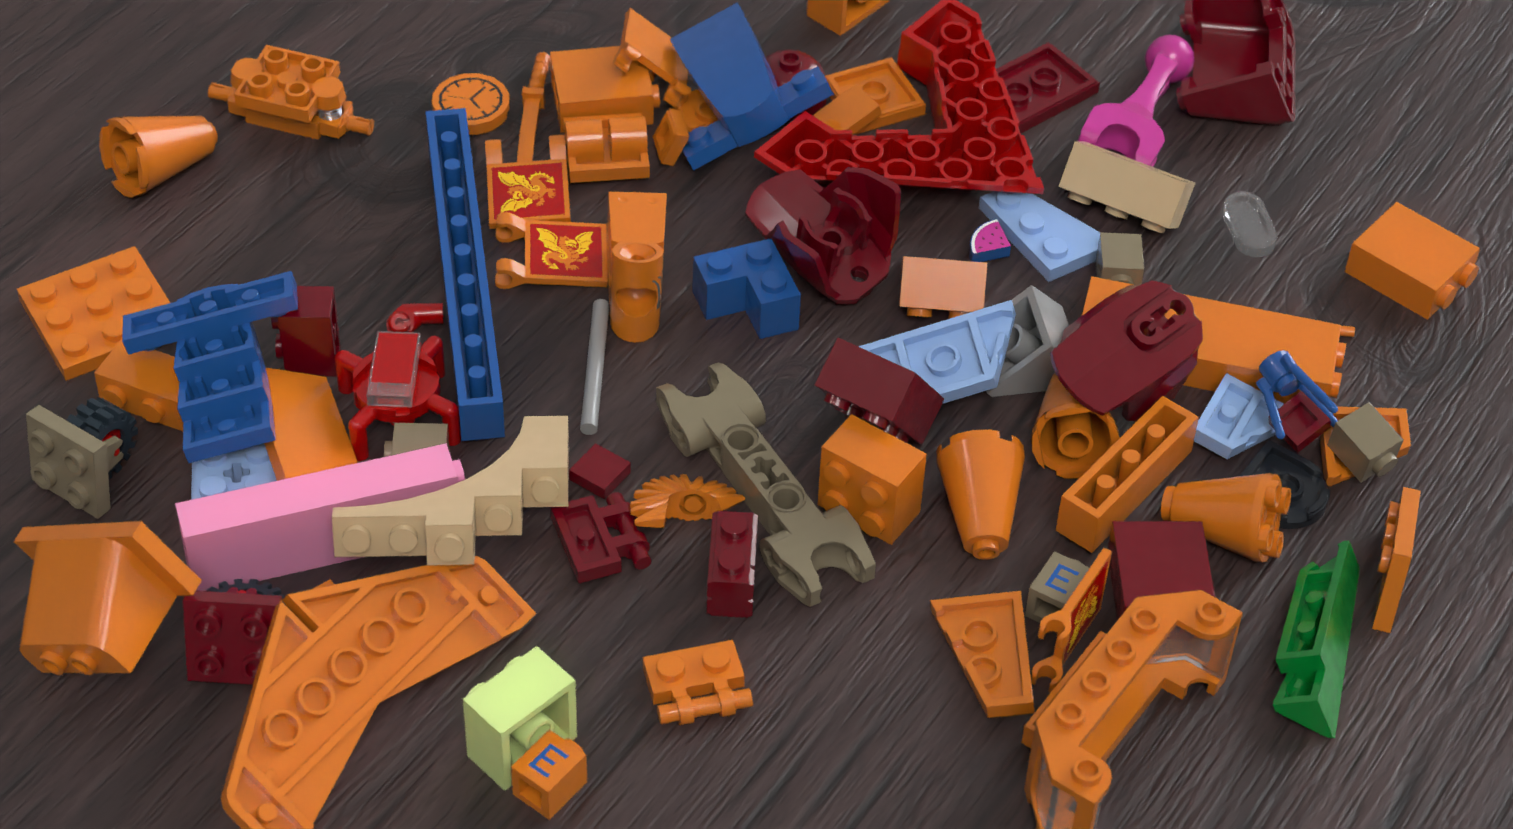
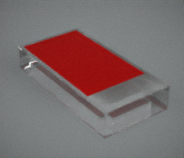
M377 331L366 394L367 405L412 407L421 349V333Z

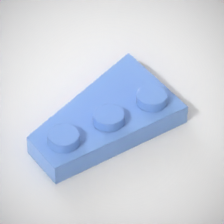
M992 191L980 197L979 209L990 220H998L1008 240L1048 282L1095 262L1100 232L1034 194Z

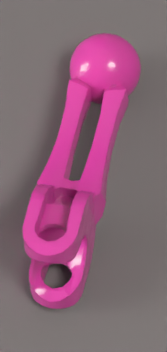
M1164 35L1155 39L1149 45L1145 54V66L1148 75L1144 82L1123 103H1104L1095 106L1088 116L1077 141L1088 142L1104 149L1116 150L1125 157L1154 167L1157 155L1165 141L1162 129L1153 119L1154 107L1170 87L1169 84L1178 83L1190 74L1194 65V53L1189 43L1176 35Z

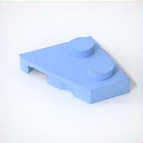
M1226 373L1198 420L1194 442L1229 459L1276 435L1275 430L1269 425V412L1262 392ZM1275 399L1277 408H1280L1282 405H1284L1283 403Z

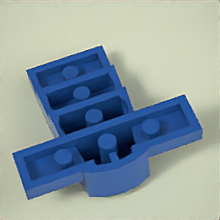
M738 2L670 39L691 79L702 94L708 107L718 119L706 127H698L689 132L690 137L683 148V152L693 170L736 147L752 143L767 136L786 123L789 118L834 95L818 66L811 70L800 71L793 76L791 81L778 87L773 71Z
M292 271L240 285L225 284L207 287L190 293L176 302L123 316L122 342L128 355L140 351H153L162 345L177 342L173 369L179 380L177 409L183 421V452L188 463L276 440L268 376L252 321L267 317H280L298 309L297 284Z

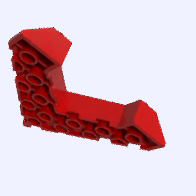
M941 0L901 34L897 65L901 70L927 85L935 129H932L931 135H908V129L876 130L875 136H852V130H835L804 111L754 152V158L777 173L782 174L801 169L819 185L831 184L847 167L867 168L895 182L897 185L1043 194L1044 192L1041 178L1036 177L1033 169V157L1026 138L1020 133V122L1003 77H999L995 67L996 59L989 40H985L982 33L980 16L977 12L957 0Z

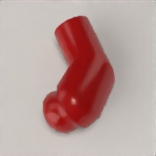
M443 303L402 304L387 319V331L389 333L412 334L422 324H443Z

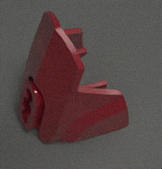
M847 167L826 188L821 187L799 169L776 175L760 184L749 198L745 216L765 239L772 238L779 254L802 278L821 294L837 304H857L861 298L868 296L888 276L891 251L898 237L901 190L895 182L867 168ZM851 275H852L853 277H860V278H862L864 281H863V282L855 281V280L852 279Z
M1154 280L1144 284L1129 285L1118 290L1064 329L1061 343L1050 352L1052 366L1058 379L1072 397L1090 411L1104 416L1123 404L1122 416L1124 419L1137 422L1162 396L1172 401L1197 365L1198 349L1203 341L1202 320L1200 321L1194 314L1191 300L1186 295L1175 292L1171 287L1172 285ZM1170 309H1173L1178 314L1172 315L1169 319L1165 317V314Z

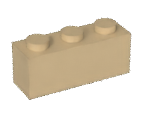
M1075 141L1058 187L1069 190L1068 198L1087 205H1091L1092 200L1098 201L1106 205L1104 211L1111 215L1127 219L1128 215L1132 214L1143 219L1141 226L1164 233L1166 228H1179L1195 183L1091 143Z

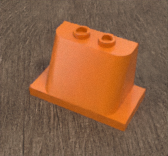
M142 521L23 527L15 538L14 543L34 562L19 650L41 673H53L56 675H62L63 673H82L85 675H92L93 673H131L176 597L192 596L202 580Z

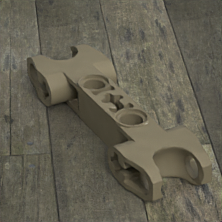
M717 362L708 366L709 378L707 381L711 393L707 396H687L673 384L668 383L656 387V403L668 428L670 438L684 456L689 457L707 450L738 494L745 497L744 502L754 514L758 515L759 522L770 534V536L760 540V551L767 568L782 587L793 594L800 602L812 607L822 602L820 593L823 588L817 574L819 569L827 567L843 569L853 579L862 583L875 578L876 563L857 521L841 505L821 513L798 480L757 429L765 424L766 414L761 400L747 381L726 365Z

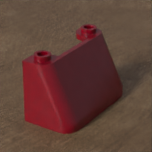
M1185 0V13L1180 14V24L1184 35H1190L1194 43V65L1192 77L1183 78L1181 87L1176 90L1181 110H1187L1189 115L1194 117L1277 126L1294 122L1295 35L1284 1Z

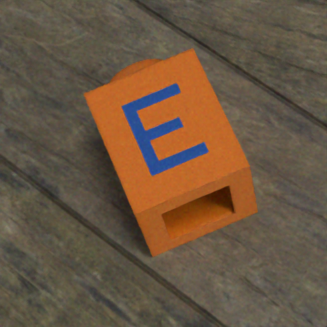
M549 729L511 766L513 795L550 820L587 783L586 754L575 741L568 738L563 739Z

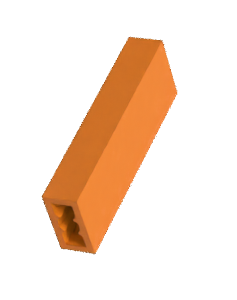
M1091 276L1082 315L1118 290L1134 284ZM1186 295L1193 304L1194 314L1200 321L1202 320L1203 341L1198 349L1197 365L1183 384L1184 386L1215 392L1227 373L1260 391L1256 385V382L1263 377L1259 371L1260 364L1271 354L1286 350L1296 364L1329 397L1337 398L1342 373L1334 372L1335 367H1342L1346 350V343L1339 342L1341 325ZM1170 309L1165 314V317L1169 319L1172 315L1178 314L1173 309ZM1298 389L1287 396H1281L1279 392H1273L1276 400L1285 404L1298 394L1300 390Z

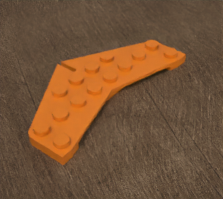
M478 556L474 558V565H424L288 594L275 606L221 794V803L225 812L241 829H313L315 819L379 703L515 634L536 612L487 561Z

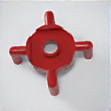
M429 337L415 351L411 383L399 388L386 386L388 383L371 382L376 351L364 358L347 350H340L336 353L335 366L338 390L342 394L353 392L354 404L360 409L348 424L350 443L357 461H364L369 457L367 427L375 419L390 422L393 426L395 423H414L416 418L430 410L442 416V424H448L449 446H455L460 443L459 408L456 403L440 396V379L445 376L443 341L440 337Z

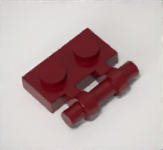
M620 492L608 495L606 498L608 506L598 508L593 495L568 501V507H550L552 522L578 584L622 572L621 557L624 556L632 559L635 568L639 570L647 568L652 562L648 553L650 549L649 542L645 534L638 531L637 526L634 525V520L637 517L631 515L630 503L625 501ZM613 527L619 530L621 535L611 537L608 528Z

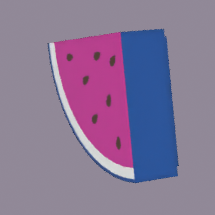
M997 219L983 223L974 231L970 241V261L983 262L1010 256L1011 245Z

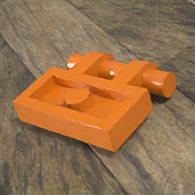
M733 640L643 657V671L653 705L672 701L670 704L657 706L660 724L678 721L679 725L694 723V718L716 713H719L720 717L735 715L736 709L753 706L752 694L749 688L732 691V689L744 687L745 675ZM712 693H713V695H711V696H706V697L691 699V697L702 696V695H707V694H712Z

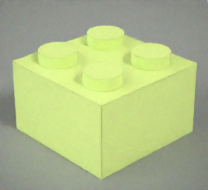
M537 646L524 656L512 659L503 671L486 683L477 684L463 699L467 756L504 791L512 786L511 766L549 729L563 739L574 740L577 737L575 679Z

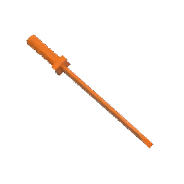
M544 52L536 55L529 88L523 87L522 89L524 109L517 162L533 161L539 112L540 109L545 108L544 86L550 65V55Z

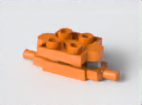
M266 45L257 59L243 58L236 61L231 69V85L233 87L212 82L208 88V98L228 102L229 113L244 116L246 123L318 140L321 135L339 139L349 131L371 136L374 130V120L354 116L353 103L345 100L347 97L343 83L337 79L340 75L339 61Z

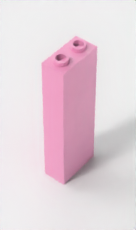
M441 444L175 503L187 566L202 580L196 591H207L211 586L219 589V583L224 581L229 585H233L234 579H242V583H249L250 579L262 581L363 558L334 557L333 508L366 506L405 500L441 490L465 480L460 460L452 461L447 444Z

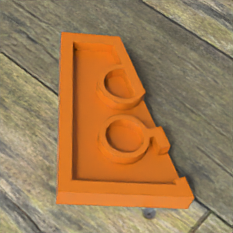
M1403 487L1399 503L1390 501L1384 524L1386 528L1381 544L1382 552L1377 572L1383 573L1372 629L1387 633L1391 632L1412 558L1420 490Z
M1021 591L930 600L931 612L986 716L993 718L1035 713Z

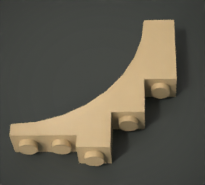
M524 416L520 434L508 451L492 465L470 478L441 490L405 500L366 506L333 508L334 557L427 556V565H474L476 536L522 535L523 507H568V416Z

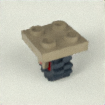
M97 397V400L93 398L88 399L86 406L80 404L76 408L78 414L76 416L70 414L66 420L37 405L26 413L32 480L41 488L48 489L67 500L73 507L82 509L99 519L111 510L109 480L112 478V471L118 473L122 469L121 461L123 459L128 461L131 454L127 453L128 449L135 447L136 440L132 437L138 434V428L134 426L137 423L136 419L132 417V414L100 397Z

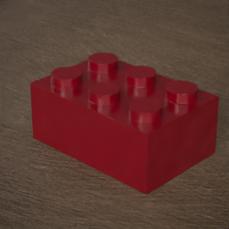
M839 337L814 384L826 394L823 401L834 406V409L846 415V418L852 414L905 443H908L910 439L920 445L923 444L944 401V398L917 373Z

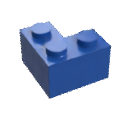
M772 238L693 257L692 292L706 320L746 311L759 339L799 330L801 294Z

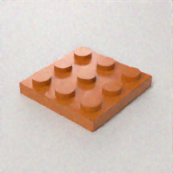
M135 246L17 288L19 301L66 381L98 369L122 339L124 315L170 303Z

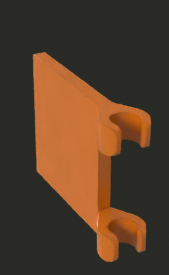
M630 8L625 14L621 44L613 64L626 73L631 62L638 60L670 83L663 100L676 109L683 95L688 96L691 92V88L687 85L688 71L670 40L671 37Z

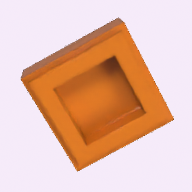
M669 108L653 135L661 164L674 166L690 137L682 111Z

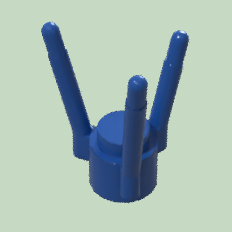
M1277 351L1262 361L1259 371L1263 377L1256 382V385L1264 396L1278 439H1283L1285 432L1273 392H1279L1281 396H1287L1299 389L1331 419V426L1334 428L1335 423L1338 421L1333 413L1338 411L1337 405L1296 364L1288 351Z

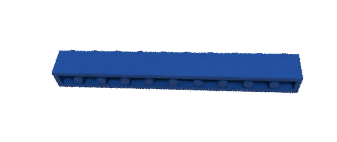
M466 108L426 111L428 150L456 399L459 408L461 441L505 437L503 398Z

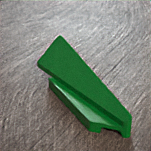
M1349 540L1339 543L1337 556L1320 568L1312 561L1300 569L1275 659L1280 672L1287 673L1273 702L1275 711L1327 738H1335L1360 572L1358 561Z

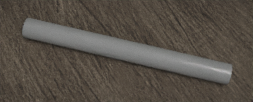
M604 299L595 300L592 308L580 431L586 435L595 434L598 428L610 306L609 302Z

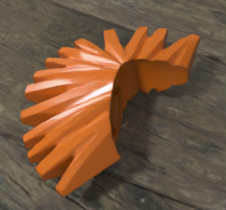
M673 474L670 475V479L666 476H659V480L650 479V482H645L642 485L643 490H636L634 498L637 500L631 501L630 513L638 517L634 520L635 526L664 528L666 526L665 522H667L666 518L670 519L671 517L679 518L680 520L684 519L685 521H699L701 518L705 520L712 519L713 512L727 511L743 502L745 497L736 494V489L727 487L725 483L718 484L717 480L703 483V477L698 476L691 482L687 474H680V477Z

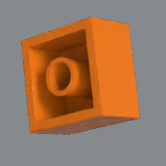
M851 414L821 447L817 505L826 511L839 505L844 506L866 534L877 537L892 545L920 513L927 454Z

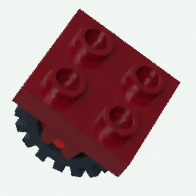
M234 579L233 585H229L224 581L219 583V589L211 586L207 591H195L192 596H184L183 612L187 681L253 685L275 606L285 598L284 594H281V589L278 587L272 589V583L266 581L262 585H258V579H250L249 583H242V579Z

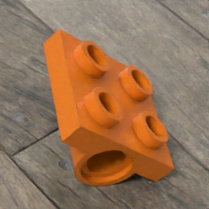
M642 112L563 117L570 183L650 178L645 116H642Z

